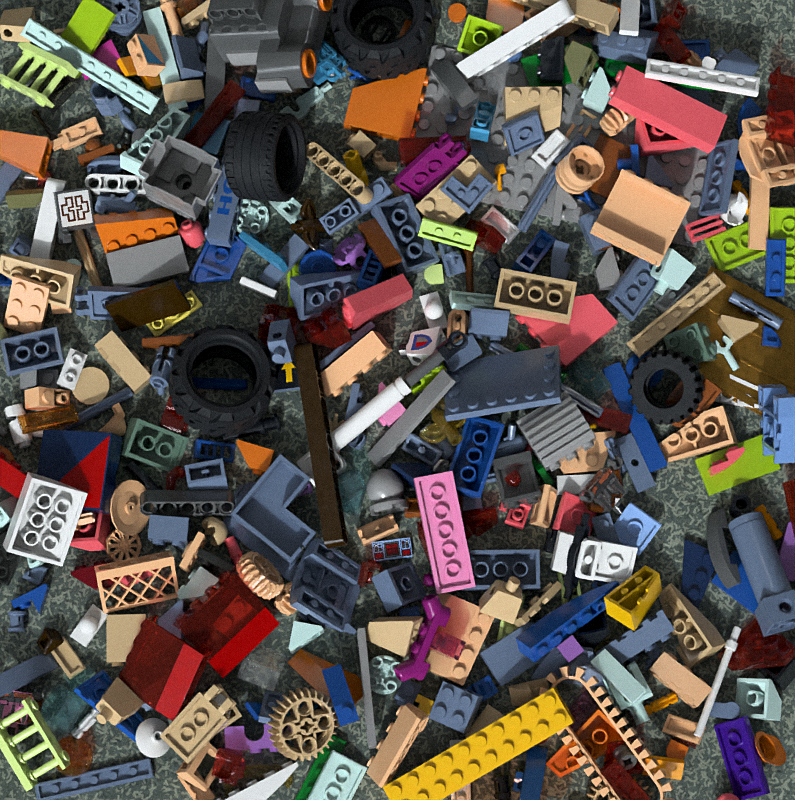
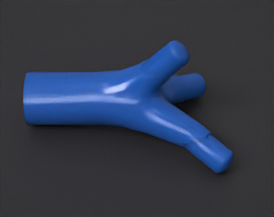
M349 66L347 67V70L354 74L349 76L350 80L360 79L367 84L373 82L374 79L360 75L359 70L353 71Z
M584 191L585 197L574 194L573 198L580 199L586 203L592 211L600 209L592 198V191Z

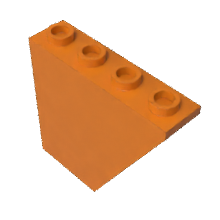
M421 68L407 75L400 74L395 79L380 80L353 88L344 120V129L357 132L361 130L365 134L409 144L410 139L415 138L417 128H414L415 121L419 122L421 111L418 110L419 103L423 104L425 93L422 92L423 87H427L430 78L427 75V69Z

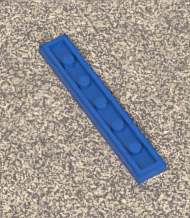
M618 362L602 369L650 473L666 467L668 464L648 421L644 418L645 415L639 414L636 411L638 409L636 405H632L630 401L632 400V396L628 394L630 384L621 363Z

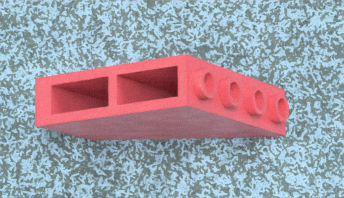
M404 274L344 298L342 316L348 329L352 328L353 332H355L368 322L377 319L411 299L413 289Z
M593 294L574 297L569 324L515 315L516 320L521 325L525 324L529 328L527 331L533 339L537 337L541 342V348L559 345L561 366L564 369L618 323Z

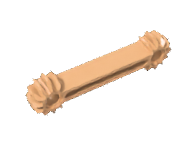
M692 50L686 51L674 62L696 67L702 66V60ZM614 107L602 117L599 124L606 134L614 136L621 132L636 117Z

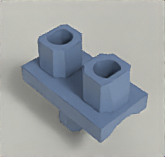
M439 243L438 248L447 277L466 272L459 247Z

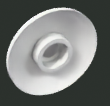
M149 718L140 723L136 730L135 739L139 750L144 755L156 758L164 755L169 750L170 746L160 737L168 727L167 724L157 718Z

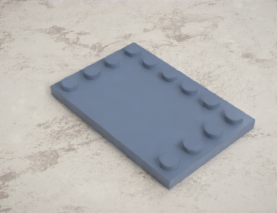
M559 345L473 359L454 372L446 368V372L456 381L445 394L446 422L561 403V351Z

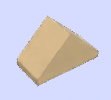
M721 315L717 319L718 325L726 337L732 340L733 344L753 332L759 325L756 322Z

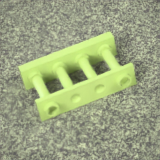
M20 42L18 46L23 50V55L7 76L0 73V84L7 89L11 87L25 94L42 107L46 105L53 108L55 105L48 99L50 94L64 76L69 75L75 78L79 72L70 62L29 42ZM33 58V63L18 82L15 81L14 78L28 59L31 60ZM45 64L46 67L31 87L25 86L38 67ZM56 69L58 72L42 94L37 92L51 71Z
M30 696L21 701L24 706L23 708L3 720L0 719V749L26 792L38 784L37 777L57 765H60L62 770H64L71 764L68 753L61 748L41 715L37 702ZM29 714L34 724L15 736H10L6 726ZM39 731L45 741L25 753H20L16 747L17 743ZM49 748L55 758L35 770H30L27 760Z

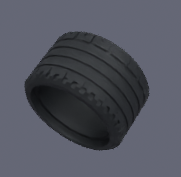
M243 111L235 118L226 138L224 168L228 185L238 198L287 202L297 193L304 177L307 155L305 134L298 119L291 113Z

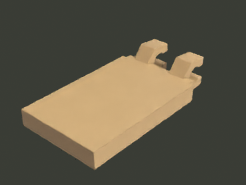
M214 684L207 692H199L160 735L187 764L199 754L226 724L230 716L228 712L237 704L232 698H227L221 706L213 700L223 690L218 684Z

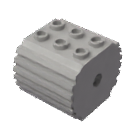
M567 391L561 393V403L541 406L516 421L522 434L546 471L550 469L552 472L561 467L562 461L574 459L578 456V451L590 449L594 446V441H596L592 429Z

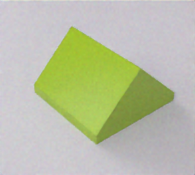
M468 14L457 50L469 55L474 54L500 38L504 26Z

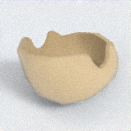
M213 516L206 517L201 522L205 535L212 536L211 544L219 547L225 541L228 534V529L224 522Z

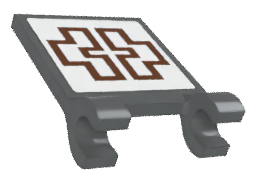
M90 187L53 192L59 227L58 242H71L69 231L86 229V239L99 238L93 218Z

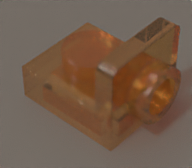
M177 0L176 12L183 18L200 6L202 1L183 0L180 2V0Z

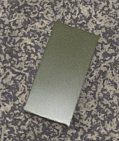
M44 188L6 191L5 196L8 209L40 207Z

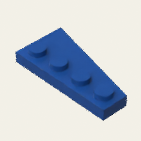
M103 669L76 687L74 692L97 710L96 704L113 680ZM137 711L117 724L116 727L136 742V730L144 719Z

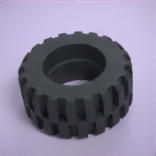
M673 349L659 350L642 358L631 371L632 376L629 377L628 381L630 384L628 394L632 396V400H630L632 405L635 404L638 408L636 411L639 414L645 415L644 418L648 421L653 420L656 424L665 423L666 425L678 423L690 416L699 407V403L702 402L704 397L702 395L703 391H705V384H703L704 375L700 373L698 363L695 364L692 361L693 358L685 356L684 352H676ZM671 369L682 379L684 392L676 403L665 405L653 397L650 390V379L658 370Z

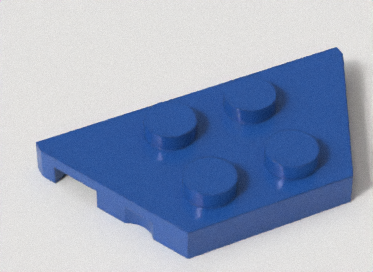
M236 233L232 248L211 245L207 240L188 279L189 282L231 281L246 250L244 242L237 237Z

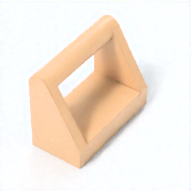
M544 484L539 486L542 497L538 503L533 505L529 524L549 529L558 491L551 485Z
M208 742L189 764L183 761L176 774L206 792L225 763L226 757ZM207 753L217 759L205 780L201 781L194 773Z

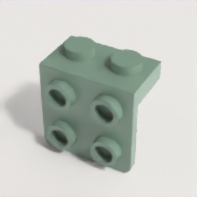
M694 323L664 337L667 349L684 352L685 356L693 358L692 361L695 364L717 359V349L714 343L711 342L709 337L711 335L710 329L705 323Z

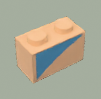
M135 34L127 43L138 76L156 77L166 67L154 35Z

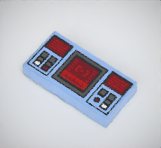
M410 537L372 542L374 562L413 557Z

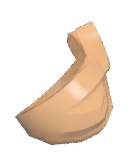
M118 402L112 406V410L115 413L114 416L98 432L113 433L120 437L125 434V413Z

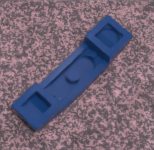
M533 746L528 749L519 800H540L548 752L547 748Z

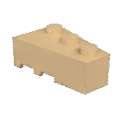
M111 330L94 346L131 390L137 394L150 383L149 379L152 371L146 364L142 366L139 362L140 357L134 351L130 352L126 347L128 345L121 336L118 338Z

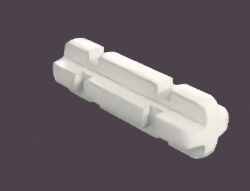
M92 708L91 713H88L78 724L79 726L72 730L71 734L76 739H80L84 735L83 732H86L96 722V716L99 712Z

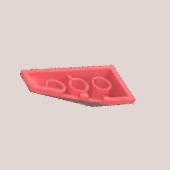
M636 118L634 141L635 144H638L639 157L660 155L694 147Z
M95 513L96 521L81 525L80 530L74 532L70 546L87 551L106 550V539L110 534V514Z

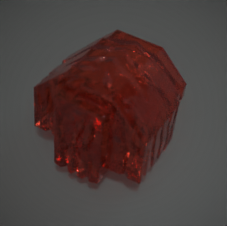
M218 748L213 764L212 776L218 777L220 783L237 786L238 779L243 778L246 768L245 759L242 758V751Z

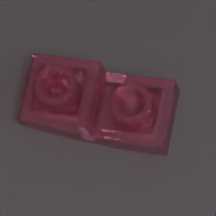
M585 692L569 707V711L576 721L570 725L574 732L598 707Z

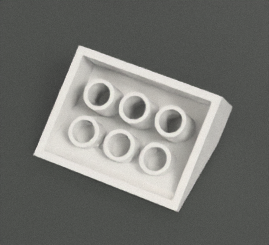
M28 472L3 547L10 553L63 566L88 493L50 478Z

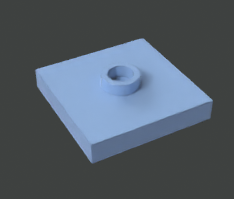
M632 502L628 504L614 524L619 541L623 545L637 547V555L639 556L662 525Z

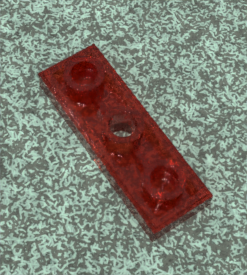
M665 20L650 30L659 32L657 42L674 63L682 64L692 56L691 52Z

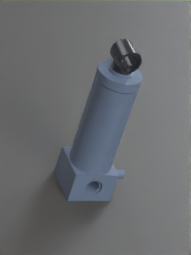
M738 494L733 498L729 506V513L735 519L728 524V528L758 603L754 613L763 636L794 629L795 590H792L763 513L751 512V500L749 497ZM739 504L743 506L744 509H739L736 505Z

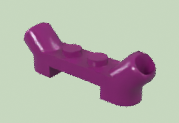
M430 594L422 600L426 618L419 627V635L416 641L411 646L409 659L394 667V672L400 681L404 682L411 678L421 681L427 674L430 664L424 661L438 626L446 628L451 614V609L441 604L438 595Z

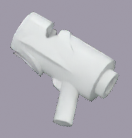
M15 404L5 408L6 419L12 420L8 426L15 446H19L20 449L29 447L33 437L43 436V430L33 429L32 425L28 424L27 419L29 418L22 404Z

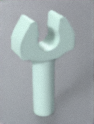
M723 336L724 348L719 345L717 340L713 343L716 346L717 354H723L732 370L735 371L740 367L730 351L733 342L730 338Z

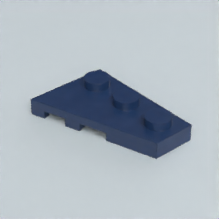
M684 539L680 592L696 608H699L714 572V566L708 549Z

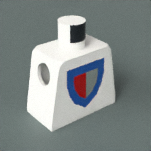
M440 326L415 331L410 334L409 343L399 345L400 355H407L410 362L418 366L437 350L436 347L447 338Z

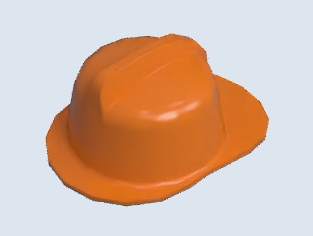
M762 731L756 732L754 737L755 745L761 762L777 766L784 764L786 752L779 739Z

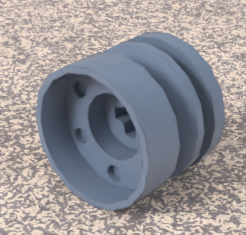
M139 0L102 1L103 6L116 14L108 29L113 34L129 36L141 27L143 13Z

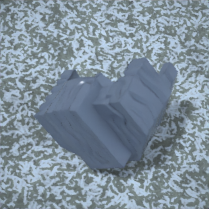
M97 82L93 83L90 90L91 99L102 116H114L124 109V102L119 95L101 84L98 85Z

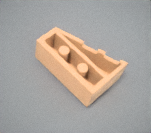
M663 652L648 669V672L672 692H675L692 709L697 708L712 688L703 679L695 676L693 671L686 665L682 666L678 663V659L672 653Z

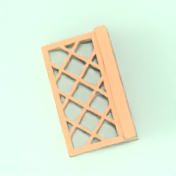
M169 550L94 566L103 613L177 598L179 596L177 595L179 587L172 551ZM170 566L171 573L167 578L159 574L163 567ZM143 571L153 573L148 582L140 578ZM125 575L134 577L129 586L121 582ZM156 576L164 580L159 589L151 585ZM111 579L115 583L108 590L102 586L101 580ZM137 580L145 584L140 593L132 589ZM169 583L174 586L175 593L166 594L162 590ZM118 584L126 589L121 597L113 593ZM148 587L156 591L152 598L143 596ZM129 591L137 595L133 602L124 600ZM110 595L118 600L114 606L106 607L105 601Z

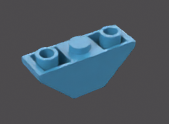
M478 101L469 138L488 142L496 105L486 101Z

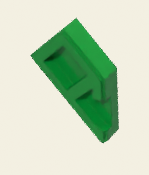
M532 456V464L536 474L543 484L552 486L554 484L552 478L536 457Z

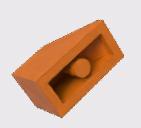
M237 439V446L249 469L253 470V474L262 476L271 466L275 451Z

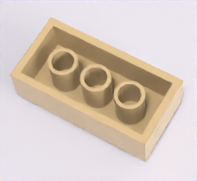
M470 155L415 207L423 217L454 225L467 212L440 190L448 179L453 175L468 187L473 179L481 173L494 186L497 185V181Z
M501 268L493 310L510 311V314L569 324L577 282Z

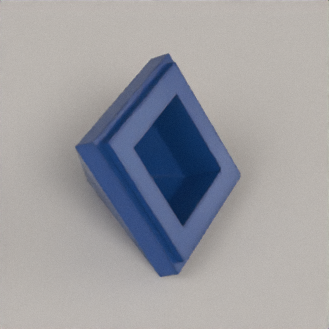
M245 703L246 710L255 721H258L262 703Z

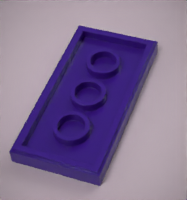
M748 715L715 724V732L733 794L740 800L769 794V786L756 749L755 738Z

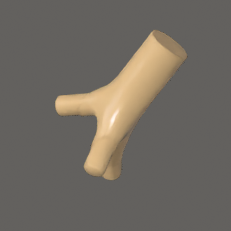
M337 413L334 414L333 422L329 419L331 433L345 422L342 420L338 423Z

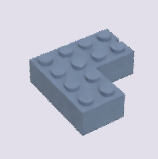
M280 454L233 510L231 516L291 565L303 553L301 548L304 547L306 549L317 536L315 531L288 511L290 506L311 482V479Z

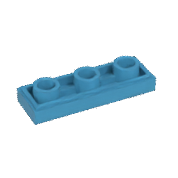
M242 231L238 235L247 247L280 271L285 273L288 269L285 263L286 258L280 252L274 253L272 247L266 242L260 243L259 238L252 232L248 234Z

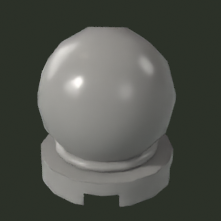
M380 469L371 474L366 482V493L368 498L374 503L369 507L370 515L378 516V512L386 510L388 514L403 511L404 508H409L407 500L401 498L404 493V483L395 471Z

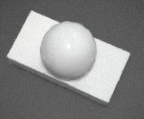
M438 291L419 296L428 327L440 326L442 330L447 329L448 323Z
M92 604L84 617L80 619L79 624L70 637L87 647L106 621L108 614H104L101 609Z

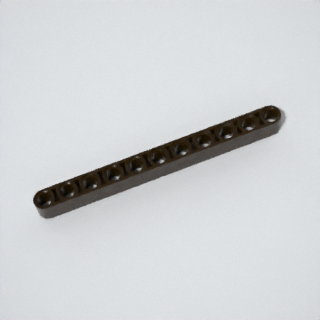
M312 340L294 345V354L323 539L326 548L329 549L347 545L348 537L318 349L315 341Z

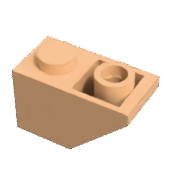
M47 387L25 390V409L37 411L70 409V390Z

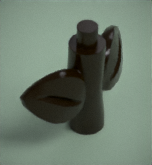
M307 197L300 209L301 220L292 223L291 229L297 233H302L304 242L312 250L317 251L320 240L317 231H327L320 222V218H316L314 203L311 198Z

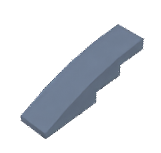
M51 652L47 655L39 654L1 673L0 697L8 695L58 668L59 666Z

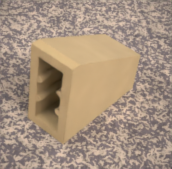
M146 614L107 615V663H112V667H123V663L129 662L148 620Z
M378 617L368 623L366 627V640L405 658L411 654V646L419 635L418 630L422 624L423 617Z

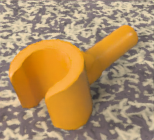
M503 163L496 165L494 168L497 179V191H502L501 175L506 173Z

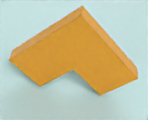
M131 56L122 57L116 61L125 77L137 75ZM159 74L156 77L140 76L147 90L162 87Z

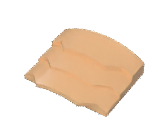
M792 110L743 119V132L739 138L738 150L749 176L763 182L768 188L795 184V140L792 135L795 131V118Z

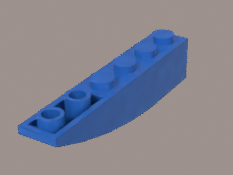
M614 581L595 588L545 615L516 637L519 651L533 662L539 660L605 610L604 597L618 587L619 582Z

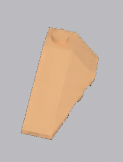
M719 406L704 411L700 416L688 422L683 428L664 439L658 445L661 451H663L666 462L669 463L738 444L725 407Z

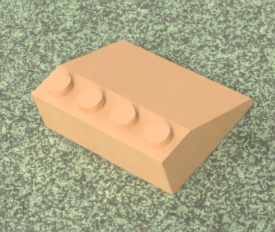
M449 593L438 594L441 604L449 607L451 614L446 628L438 626L424 661L430 664L429 672L454 684L463 686L495 617L481 613L479 606Z

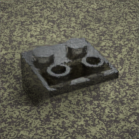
M56 69L51 71L37 92L42 94L58 72ZM69 75L62 78L48 97L55 106L50 108L45 105L52 114L79 89L77 81Z

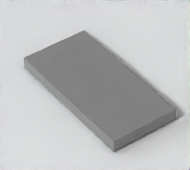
M180 235L106 253L114 287H134L189 273Z

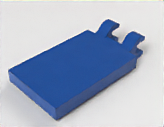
M733 551L729 559L731 564H737L741 583L727 589L717 574L711 582L755 615L754 611L758 603L739 554Z

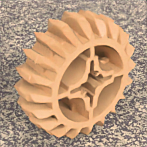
M250 551L244 554L237 562L236 567L239 577L242 578L243 583L253 593L255 592L259 597L261 596L263 599L269 600L281 593L284 587V580L273 563L268 561V558H264L258 552Z

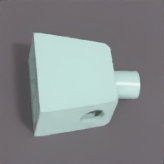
M668 248L660 266L653 265L650 272L651 276L658 281L653 290L660 295H663L667 288L679 290L696 267L674 249Z

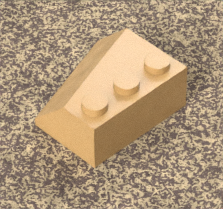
M562 86L505 87L503 89V124L536 109L543 133L560 127ZM504 137V147H505V146H507V144H506V140H505V137Z

